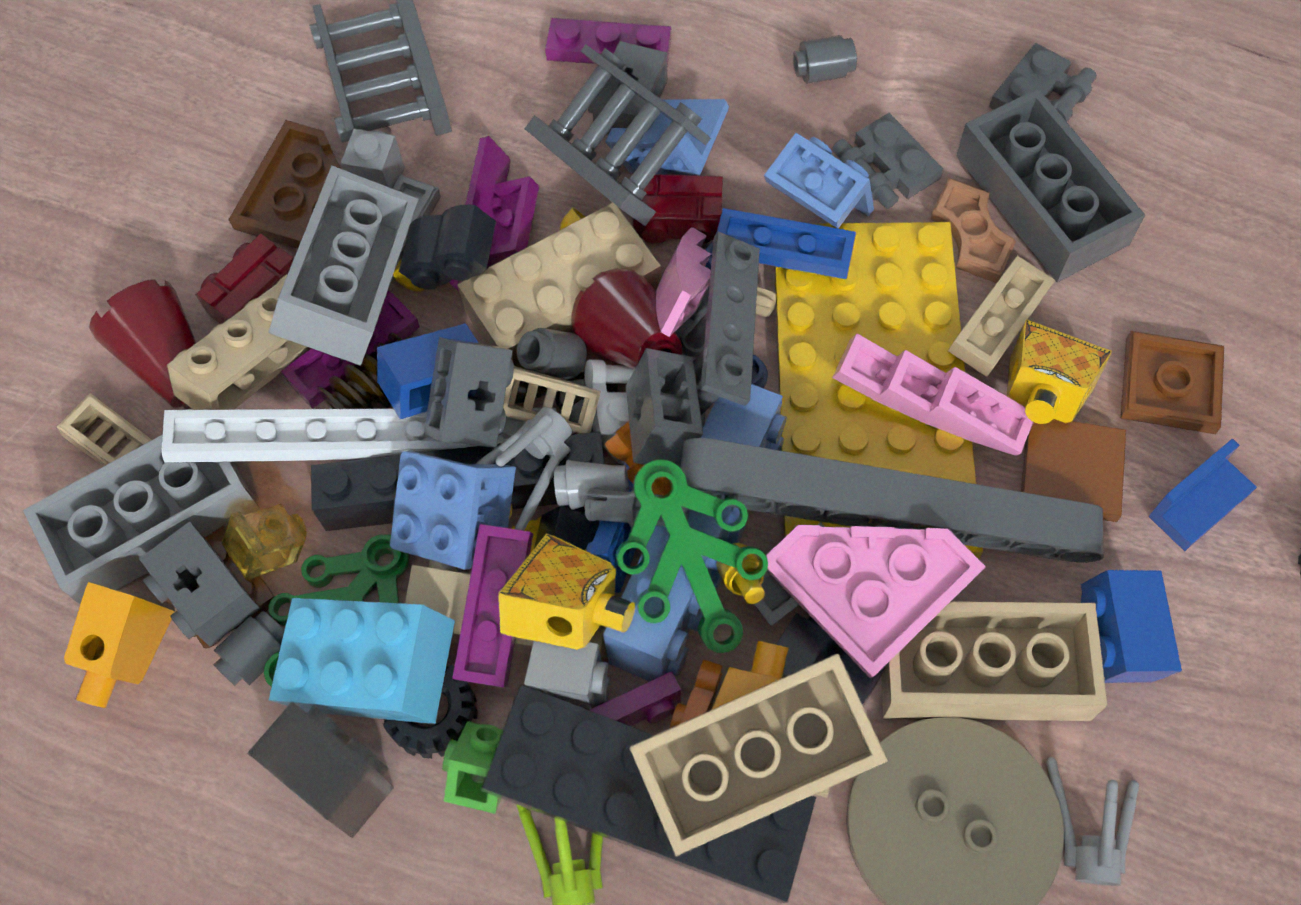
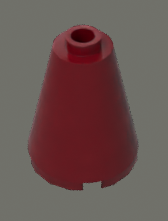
M615 268L601 272L592 278L595 282L585 292L581 290L575 298L571 314L573 332L583 339L586 349L593 354L632 369L636 368L646 348L682 355V344L676 331L670 337L660 332L656 314V291L646 278L635 271Z
M155 279L133 284L114 294L107 300L111 309L102 318L97 311L91 317L89 329L95 340L171 407L191 409V407L174 396L167 364L173 361L180 352L188 350L196 344L176 290L168 281H165L164 286H160Z

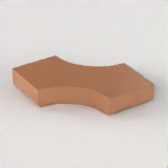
M948 178L933 209L931 219L936 222H950L951 234L957 243L959 251L956 268L997 283L1001 278L1016 241L1014 238L1003 233L992 221L987 206L989 192Z

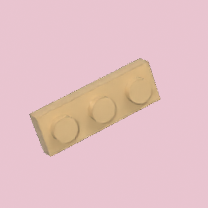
M1016 256L957 336L948 352L987 377L1019 333L1026 319L1028 320L1055 282V279L1021 257Z

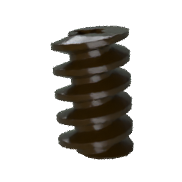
M393 332L388 334L389 344L402 341L397 334ZM381 342L374 344L373 351L376 359L365 353L360 365L361 370L347 364L343 369L347 382L337 376H331L328 382L332 393L322 387H317L318 392L331 409H374L372 403L375 401L386 408L391 406L377 382V347L384 346L385 344Z

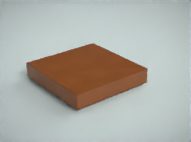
M1130 331L1126 338L1120 418L1216 434L1221 428L1225 346Z
M1056 419L1046 424L1033 422L1025 442L1021 492L1098 505L1103 508V520L1118 522L1122 516L1126 429L1074 421L1064 423Z

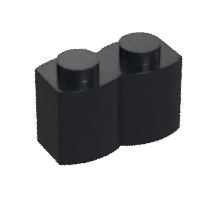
M458 205L447 209L442 215H428L415 219L409 226L399 272L409 278L413 285L426 290H432L437 288V286L447 284L452 279L465 281L470 279V277L482 274L487 269L496 221L476 205Z

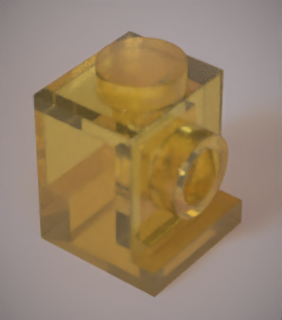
M278 504L243 515L240 511L232 513L222 545L245 580H249L296 563L306 541L307 530L303 519L298 514L289 515L283 505Z

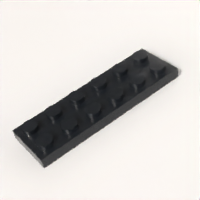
M522 684L518 687L480 791L549 817L560 819L573 826L779 903L788 902L816 797L809 796L676 856L630 750L631 746L655 735Z

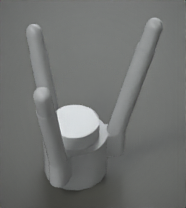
M543 407L532 420L529 419L515 434L476 463L493 464L496 462L498 466H504L524 448L538 459H543L545 455L550 456L515 526L516 530L524 531L554 475L555 466H558L570 452V448L564 441L572 434V429L559 413L548 407Z
M1054 757L1047 758L1046 764L1049 780L1058 798L1063 818L1064 866L1076 867V881L1097 885L1121 886V874H1125V854L1137 803L1139 783L1135 780H1131L1128 783L1116 839H1114L1118 783L1113 779L1107 782L1101 836H1082V846H1077L1057 761Z

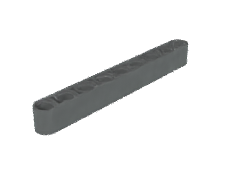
M693 438L684 441L682 445L681 469L686 476L687 486L720 499H737L745 505L747 510L845 526L894 527V529L923 530L926 528L949 529L964 545L1067 562L1088 563L1100 561L1104 558L1103 508L1098 505L716 439ZM729 505V506H727V507L737 508L736 505Z

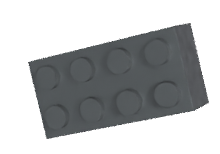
M1039 89L965 123L956 155L980 187L990 193L989 198L1056 282L1085 269L1131 244L1145 214Z

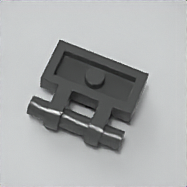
M1035 43L993 94L989 107L992 109L999 108L1036 89H1039L1046 98L1052 92L1061 95V97L1053 101L1049 100V102L1068 122L1073 115V107L1077 103L1083 102L1092 91L1091 84L1097 75L1093 69L1088 67L1083 68L1078 75H1067L1072 62Z
M890 113L856 132L854 143L858 147H852L845 139H840L832 148V151L843 163L851 160L867 171L873 201L878 200L886 209L893 207L899 200V196L893 191L897 188L908 200L940 180L943 173V168ZM873 163L881 172L876 173L869 164Z

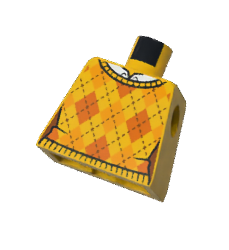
M1026 319L1010 356L1007 397L1026 407V416L1035 423L1046 424L1053 419L1064 423H1071L1094 390L1112 351Z
M545 534L499 592L500 633L578 650L586 647L600 625L625 633L633 620L635 603L615 596L616 569L612 563L553 535Z

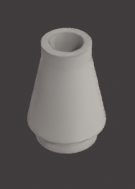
M567 460L566 465L555 466L554 487L558 505H570L571 510L585 506L586 499L594 500V498L587 496L590 488L629 492L626 465L614 466Z

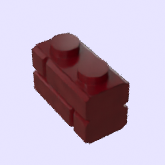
M655 175L644 189L647 194L642 201L656 211V213L646 226L633 218L634 230L640 238L650 243H662L667 239H681L691 227L707 235L703 244L714 240L722 214L723 176Z
M259 234L251 243H244L239 246L233 255V260L219 273L215 272L208 275L202 282L201 289L195 295L209 316L219 324H223L241 311L249 301L257 299L276 285L283 276L288 275L294 258L280 247L278 248L268 238Z

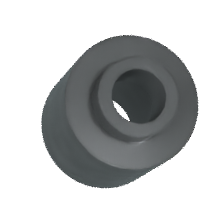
M841 35L801 41L799 51L793 52V66L796 76H802L804 82L809 84L845 78L847 73L856 71L857 54L853 39H843Z
M536 328L533 331L526 332L521 337L517 347V357L519 363L527 370L551 377L572 379L583 370L587 358V350L583 339L575 333Z
M264 611L259 613L254 619L249 616L213 650L220 657L213 665L234 686L241 679L250 686L264 672L266 662L275 653L280 652L284 629Z

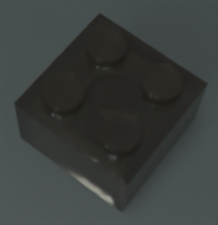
M291 702L247 752L248 755L327 821L351 838L357 834L394 789L382 777L388 768L377 759L378 757L354 737L345 745L350 737L314 705L306 713L294 702Z

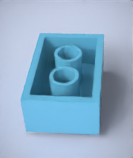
M292 598L269 700L310 713L435 724L455 620L422 604Z

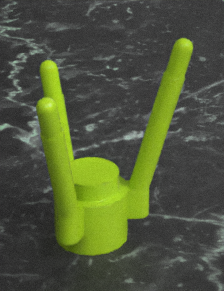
M516 804L542 879L544 898L551 897L552 905L594 904V890L603 888L600 871L603 836L595 833L591 834L589 867L586 869L584 859L572 860L566 822L554 818L560 862L552 864L553 875L530 810Z

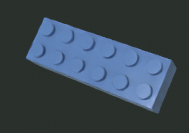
M751 384L750 402L746 406L719 397L715 401L702 428L703 435L701 438L781 450L784 441L781 434L787 420L786 416L780 414L783 396ZM725 507L722 511L723 522L731 524L737 521L739 509ZM689 509V527L729 543H739L746 524L740 530L726 531L715 522L714 517ZM657 525L646 546L650 556L647 568L639 574H632L621 598L635 603V613L631 625L625 633L607 627L603 634L609 664L649 682L671 671L674 676L679 675L689 648L685 647L689 631L692 629L698 632L699 621L703 617L682 564L668 596L670 612L667 618L659 623H649L640 616L636 606L637 599L643 591L647 590L669 537L666 526ZM641 555V557H640V559H639V561H638L637 564H639L640 561L642 560V555ZM701 555L714 587L718 588L722 578L717 570V561ZM659 597L647 599L644 604V611L651 615L657 614L662 609V599Z

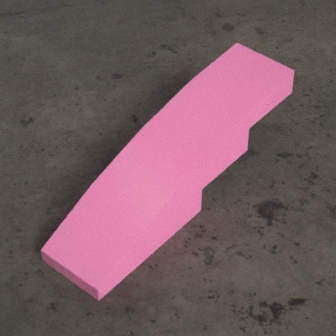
M693 227L681 238L656 290V314L660 332L668 337L695 313L710 285L711 270L706 268L705 265L711 253L701 248L707 235Z
M856 334L849 340L832 377L865 396L920 422L1015 456L1022 452L1033 421L1026 416V407L962 370L954 367L945 373L907 350L896 356L859 334Z

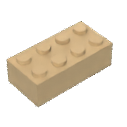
M611 203L487 268L482 274L470 277V279L457 285L465 312L487 345L512 350L511 360L513 365L526 369L519 363L517 357V347L521 337L526 332L533 331L536 328L574 333L571 314L575 298L581 290L585 292L595 282L592 278L601 272L615 268L633 270L646 278L656 291L661 280V265L620 209L614 203Z
M949 602L885 665V670L881 676L883 718L930 719L956 717L970 720L1091 721L1107 707L1095 603Z
M839 654L808 666L630 747L676 856L888 761Z

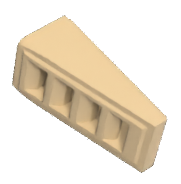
M514 366L513 379L506 388L503 405L507 417L526 422L529 419L532 420L538 413L532 409L539 385L547 387L543 407L552 409L557 390L566 392L560 415L570 425L572 434L591 432L601 394L600 390ZM520 381L529 383L523 407L514 405ZM575 395L585 397L578 423L569 421Z
M91 393L57 426L62 437L103 466L152 441V439ZM98 418L104 421L88 438L83 435ZM112 427L117 430L101 448L96 445ZM125 437L131 440L129 444L115 458L109 455Z

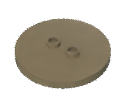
M937 717L917 721L898 729L880 742L888 761L856 776L849 795L846 819L847 835L854 862L874 895L884 905H1037L1048 892L1058 872L1064 845V826L1055 790L1046 773L1034 757L1017 741L996 728L981 722L956 717Z

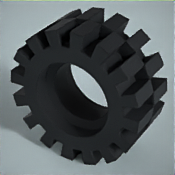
M452 664L449 667L446 666L441 691L447 697L448 710L445 717L439 723L423 727L414 722L383 719L385 723L382 724L386 732L399 747H402L413 756L418 753L423 758L432 759V754L438 753L443 757L451 739L458 741L467 721L472 722V719H477L478 710L474 703L477 702L474 692L467 681L452 679L455 667Z

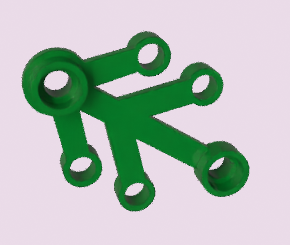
M664 459L652 460L643 465L635 476L634 493L641 506L627 541L623 542L616 551V561L619 567L628 574L634 575L643 572L650 561L646 546L661 516L669 537L647 590L643 591L637 599L636 606L640 616L649 623H659L667 618L670 612L668 596L682 564L703 614L698 625V633L701 640L713 652H730L740 644L743 637V627L734 613L723 608L701 555L734 567L737 573L747 580L761 578L768 569V559L756 547L745 546L742 548L689 527L681 506L714 517L715 522L726 531H737L744 527L748 519V511L745 505L737 499H720L687 486L684 472L675 463ZM659 477H666L671 484L670 491L665 496H655L652 492L653 481ZM729 505H736L739 509V518L734 523H724L722 520L723 509ZM630 548H638L642 552V560L636 566H627L623 562V555ZM749 554H757L759 566L752 572H745L742 568L743 559ZM651 597H659L663 602L660 612L653 615L647 614L644 611L646 600ZM720 624L731 626V635L724 641H717L713 636L715 628Z
M382 534L368 540L361 552L327 558L322 555L310 556L303 562L301 573L312 587H325L337 575L359 574L348 587L295 596L290 593H280L270 601L269 613L278 624L286 626L288 615L279 616L278 611L283 604L291 603L292 598L364 602V599L376 585L379 602L399 603L397 578L408 567L409 553L392 549L390 547L391 535ZM385 554L394 555L393 561L386 566L378 565V560L381 556ZM318 565L325 566V571L321 576L316 578L310 577L314 567ZM280 652L275 653L266 662L264 667V678L271 687Z

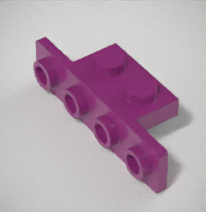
M490 136L482 137L479 140L465 205H476L496 221L487 268L527 248L539 185L530 176L507 181L511 162L510 158ZM452 279L449 283L459 291L457 284L463 281Z

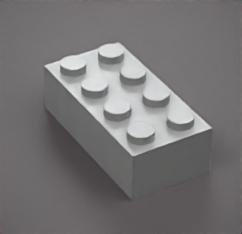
M331 166L278 297L269 333L361 365L419 199Z
M163 435L31 505L24 509L23 512L60 589L81 604L88 582L117 590L148 573V570L139 558L189 521L205 538L224 525L228 528L260 510L234 461L164 462L161 452Z

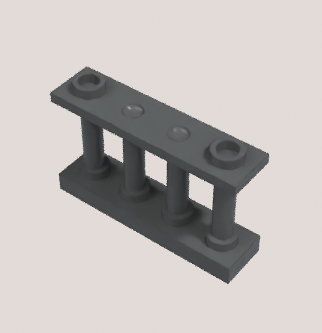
M396 0V3L389 4L390 9L328 25L321 4L312 6L317 23L310 24V29L316 48H324L342 115L334 118L342 143L350 140L353 129L372 131L422 118L423 121L431 120L436 136L452 132L446 105L413 0ZM395 25L396 29L404 28L405 33L398 34L399 39L336 55L333 45L334 40ZM404 55V59L413 58L414 63L407 65V70L344 85L341 71ZM413 86L414 90L422 88L424 95L416 96L417 101L357 117L352 115L349 102Z
M585 44L581 52L597 65L593 73L558 121L553 119L547 125L534 115L525 127V130L616 206L646 226L656 211L642 201L647 194L644 189L687 132L705 146L711 138L698 127L702 118L686 105L680 102L676 109L623 72L622 69L625 63L605 48L601 54H598ZM613 77L621 83L581 139L576 137L573 143L569 142L574 136L571 131L608 80ZM636 94L646 103L605 159L600 157L595 163L593 159L597 153L594 150ZM660 113H662L672 122L630 179L625 177L620 183L617 181L621 175L620 167Z
M719 231L713 240L710 285L695 313L676 330L682 344V355L693 358L702 428L705 424V412L719 397L746 406L750 402L760 248Z

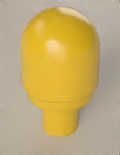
M732 543L742 548L747 546L742 543ZM749 554L742 561V568L745 572H752L759 566L756 554ZM716 562L718 573L730 591L736 595H743L749 604L758 603L764 598L765 591L761 586L764 575L757 580H747L738 574L734 567Z

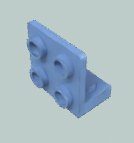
M725 99L664 100L675 109L681 102L702 118L698 127L711 139L705 146L687 132L656 174L700 176L728 112L729 105ZM660 113L623 163L630 173L635 172L672 122L662 113ZM611 128L605 141L610 149L613 148L627 128Z
M795 133L764 174L768 184L837 229L853 208H856L868 217L874 211L867 171L854 161L847 160L843 163L832 156V150L815 137L807 140L798 133Z
M403 451L400 456L390 547L457 568L472 569L479 525L508 528L516 467L509 465L498 466L497 464H464L413 451Z

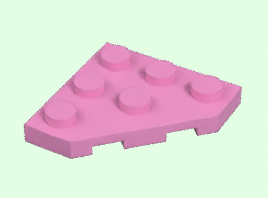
M797 525L766 555L768 559V573L870 678L874 677L986 567L949 529L926 528L923 530L894 529V527L851 526L846 528Z

